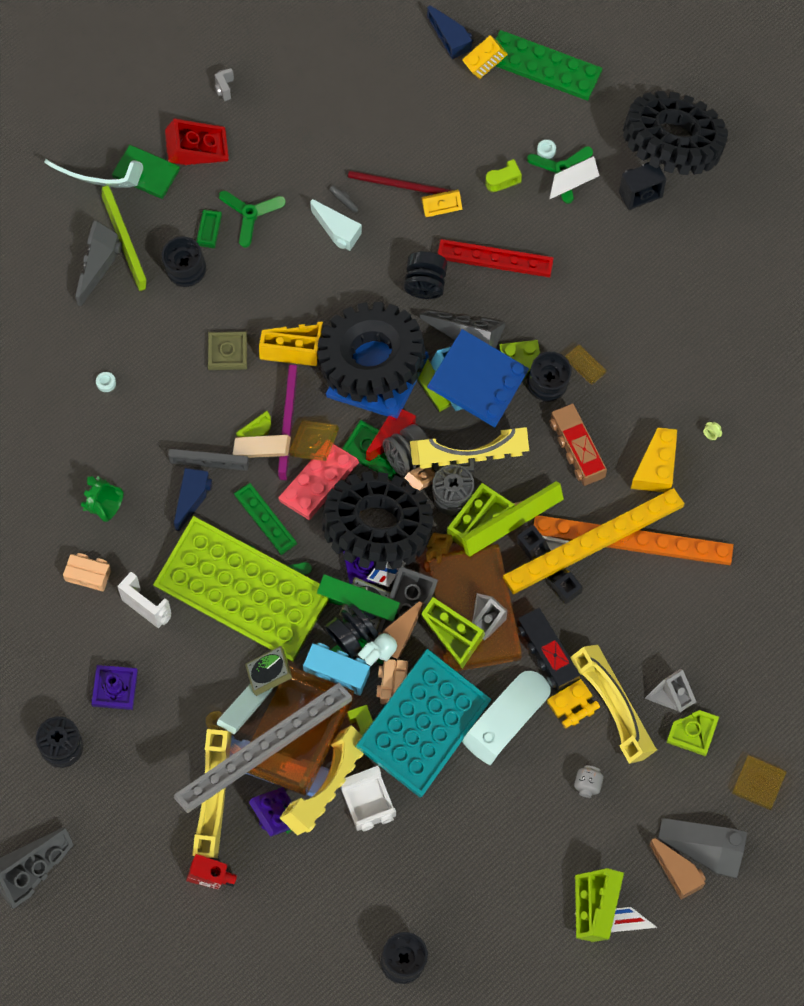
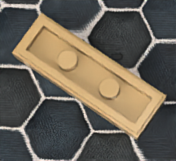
M289 435L235 438L233 455L248 456V458L288 456L291 437Z

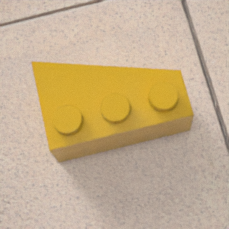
M323 321L317 322V325L305 326V324H301L296 328L287 329V327L262 330L259 343L260 359L317 366L319 359L317 345L319 338H323L321 333Z
M657 428L633 478L631 489L664 493L671 490L677 430Z

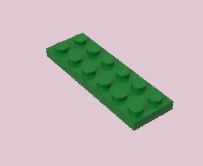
M500 30L496 40L508 55L496 67L589 101L602 73V67Z

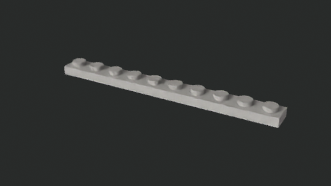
M340 683L336 684L174 794V799L189 813L351 702L352 696Z

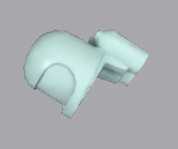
M383 633L373 642H368L358 655L363 660L365 659V662L370 666L378 658L387 662L395 653L397 642L391 635Z

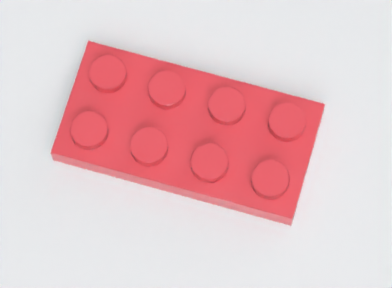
M327 441L278 499L282 504L310 520L326 502L330 490L334 489L335 484L340 480L344 481L359 464V461L356 457Z

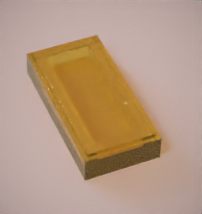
M580 345L565 356L570 365L591 385L606 373V369Z

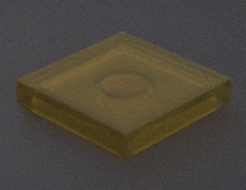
M302 420L289 450L290 456L326 461L338 433V425Z
M748 755L732 794L771 810L786 771Z

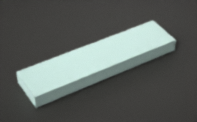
M250 683L218 719L217 725L235 734L270 695L273 688L256 696Z

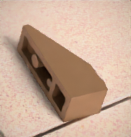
M419 601L383 630V633L391 635L397 642V649L392 657L400 659L424 607V602Z
M656 838L651 840L650 847L681 900L704 887L706 879L700 869L697 870L694 864Z

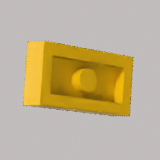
M459 190L421 197L425 217L462 210Z

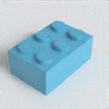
M312 643L303 665V671L306 675L334 686L340 683L347 691L361 696L370 674V666L367 665L365 660L356 658V660L348 658V654L339 650L333 652L325 644L318 643L316 645Z

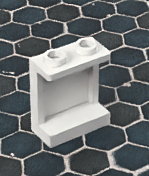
M130 572L118 585L122 601L159 629L162 624L168 623L171 618L168 600L163 599L158 606H155L139 593L141 588L138 578L134 573Z
M378 766L345 778L346 781L340 788L357 831L361 829L362 831L372 829L377 823L382 822V824H386L394 820L393 817H396V810L393 808Z

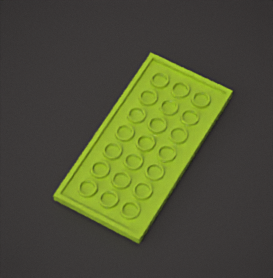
M195 516L192 517L153 584L159 590L271 651L282 646L286 658L294 662L329 598L317 594L320 583Z

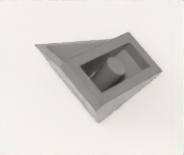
M477 593L472 623L484 630L485 637L483 640H486L506 621L507 609L493 597Z
M682 669L665 678L645 697L647 700L678 712H682L696 703Z

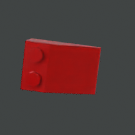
M173 119L165 129L169 163L192 165L229 160L225 127Z

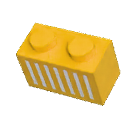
M490 35L462 60L470 71L481 79L508 54L499 42Z

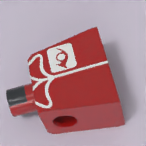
M195 854L186 881L219 890L222 884L234 887L237 875L226 872L227 864ZM211 872L216 873L218 877L212 876Z

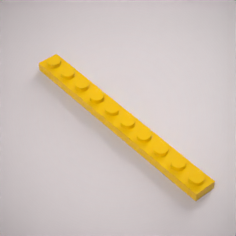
M673 488L503 575V580L514 595L683 508L685 503Z

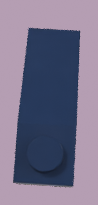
M431 5L428 6L427 17L450 57L454 59L472 51L473 37L471 33H467L464 26Z
M185 468L174 520L175 530H181L204 501L207 491H211L212 479L209 478L208 471Z

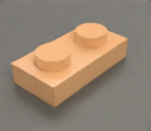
M418 467L408 472L405 479L409 481L413 488L422 490L433 484L436 472L431 468L420 469Z

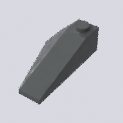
M93 221L88 237L89 255H84L83 269L85 273L82 272L80 274L75 296L79 306L83 305L112 265L122 247L118 234L97 221Z
M406 567L399 568L389 599L400 602L394 621L419 601L425 603L423 611L434 595L438 579ZM381 619L377 633H383V630L393 622Z

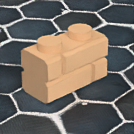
M77 553V555L70 554L63 573L65 581L104 591L111 573L108 562L97 558L96 561L88 559L89 557L82 553Z
M389 659L387 662L383 661V666L379 665L378 678H382V684L377 685L376 697H380V704L385 705L407 676L408 661Z

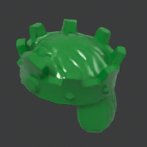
M93 476L87 477V484L91 485L92 488L89 491L85 490L86 502H82L81 507H84L83 511L97 514L102 521L108 522L118 511L123 500L124 491L120 487L110 485L106 479L103 480L100 476H97L96 479Z

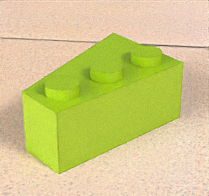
M481 483L447 528V535H452L453 541L464 547L462 541L464 536L511 509L515 504Z
M433 597L421 613L422 617L463 669L485 637V632Z
M607 868L575 875L577 939L596 942L610 938L624 875L623 872Z

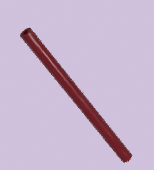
M350 170L348 173V178L430 194L454 191Z

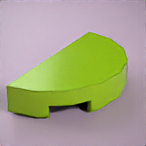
M268 411L236 432V436H267L271 429V416Z

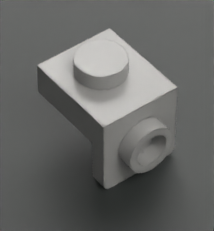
M232 68L223 69L214 74L215 90L218 96H222L224 101L231 99L230 88L227 83L234 80Z

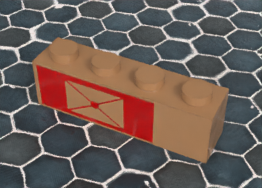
M574 404L553 411L551 420H549L550 426L553 431L557 432L560 446L562 448L565 447L567 460L570 464L574 465L576 469L574 472L578 481H582L583 485L586 486L605 478L607 469Z

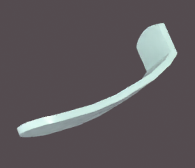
M48 159L44 161V163L79 180L96 185H108L114 188L137 186L144 168L141 162L133 160L130 162L125 178L106 180L79 175L64 169Z
M524 671L519 674L468 731L462 740L464 745L480 760L491 765L510 740L548 699L550 695L548 681L541 674L534 671Z

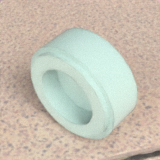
M542 140L537 146V153L541 157L550 159L556 153V145L551 140Z
M102 372L97 376L96 384L100 391L110 392L115 388L116 380L112 373Z

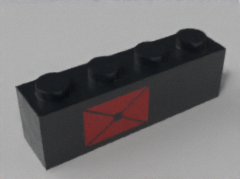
M537 608L518 618L516 629L519 635L527 640L528 643L526 645L530 653L536 655L538 659L537 664L541 671L545 670L547 673V680L550 686L556 688L557 692H560L580 680V673L541 609Z

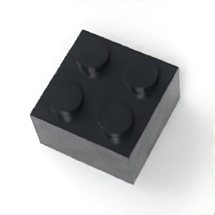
M649 162L636 169L626 170L622 174L619 193L627 209L632 210L663 198L666 177L660 166L655 168L649 165Z

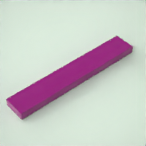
M290 365L288 370L282 435H289L290 437L292 434L298 375L297 365ZM289 453L288 456L279 457L278 476L280 480L287 481Z

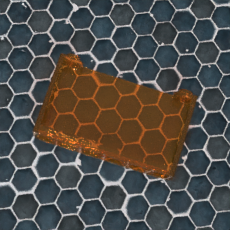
M499 544L488 545L470 557L465 554V550H458L442 554V561L440 563H437L436 557H432L430 562L424 560L425 572H429L431 577L438 579L435 589L436 599L470 622L473 621L477 593L493 597L507 609L506 621L486 640L480 642L463 669L447 648L446 654L442 655L443 661L455 671L521 660V647L509 590L503 580L505 571Z
M289 666L292 678L278 685V689L250 743L335 686L336 683ZM344 687L352 696L353 701L354 690ZM352 701L247 773L307 796L331 748V743L334 741L347 715V711L350 709Z

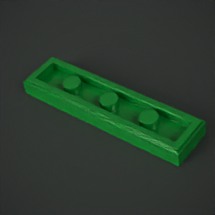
M251 483L234 493L235 498L280 555L297 545L296 540Z
M325 574L317 591V594L347 606L352 603L363 612L390 622L394 621L400 602Z

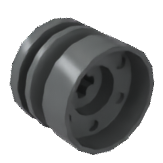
M411 424L402 429L400 434L395 433L383 440V449L387 460L392 468L401 476H405L408 472L416 469V465H412L410 441L428 439L423 430L416 424Z
M450 464L436 472L433 478L432 500L440 512L447 515H458L474 493V479L465 467Z

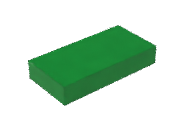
M203 210L196 240L199 246L216 247L222 212Z

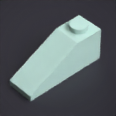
M312 199L310 202L311 212L329 237L339 248H345L350 251L362 234V225Z

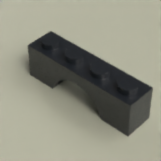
M534 525L517 536V543L531 561L551 551L546 540ZM565 568L545 578L565 604L582 593L583 587Z

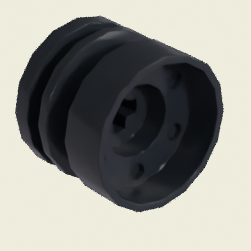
M185 236L176 237L164 246L162 262L168 277L174 284L181 287H190L199 283L204 278L206 262L199 244L194 239Z
M421 251L409 255L404 282L406 293L421 299L441 297L444 292V277L446 276L448 261L443 256L433 252Z
M557 352L539 354L533 360L527 378L531 394L542 401L559 399L565 393L572 375L568 359Z
M351 603L347 606L350 614L346 610L341 611L344 622L334 617L325 625V628L341 650L347 653L350 658H353L362 650L359 640L367 644L371 642L368 635L375 640L379 634L370 618Z
M56 716L44 721L37 730V747L48 764L53 767L65 768L79 760L84 745L79 730L73 721L66 717Z
M401 932L393 935L386 942L381 954L380 964L382 972L394 983H412L420 977L427 963L428 951L426 944L414 933ZM400 958H407L406 962L399 963Z

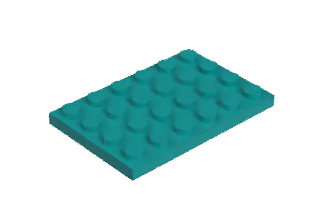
M426 649L355 747L417 796L422 797L492 699L430 650Z

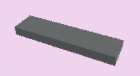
M169 449L168 456L172 464L245 471L249 468L248 456Z

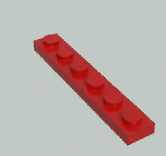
M444 239L440 240L438 254L447 261L549 278L554 257Z

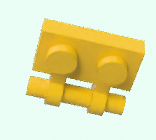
M582 679L547 699L548 705L557 718L564 714L567 719L562 721L565 729L571 725H577L579 720L586 716L590 717L595 714L594 711L600 708L597 701L591 704L587 702V700L592 698V694ZM580 705L582 710L574 714L571 710Z

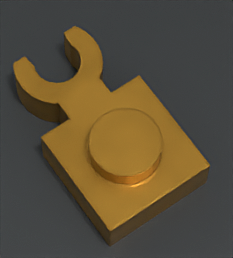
M432 534L427 545L426 558L428 562H430L432 557H436L437 563L442 561V554L448 553L453 542L452 535Z

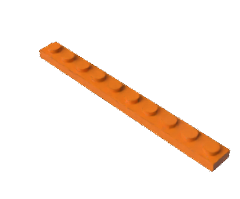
M539 515L534 520V526L542 536L571 541L600 526V524ZM638 530L607 547L731 565L734 544Z

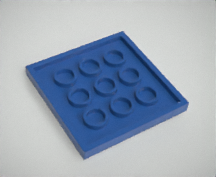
M462 329L427 388L491 426L496 427L529 368Z
M367 342L356 349L352 359H355L356 363L362 366H375L383 363L391 354L392 349H389L388 345L383 342ZM425 351V357H426V359H423V360H424V365H425V363H426V361H427V359H428V357H429V354H428V352H426V351ZM416 381L413 385L406 382L408 389L401 394L395 389L392 390L394 398H389L385 401L382 394H378V402L368 403L366 396H363L361 402L353 401L350 394L345 398L338 394L337 388L333 390L330 386L326 396L339 402L397 419Z

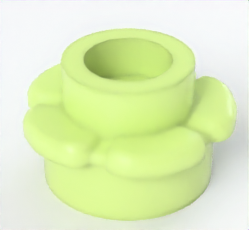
M708 422L703 433L708 439L716 440L722 436L721 426L716 422Z

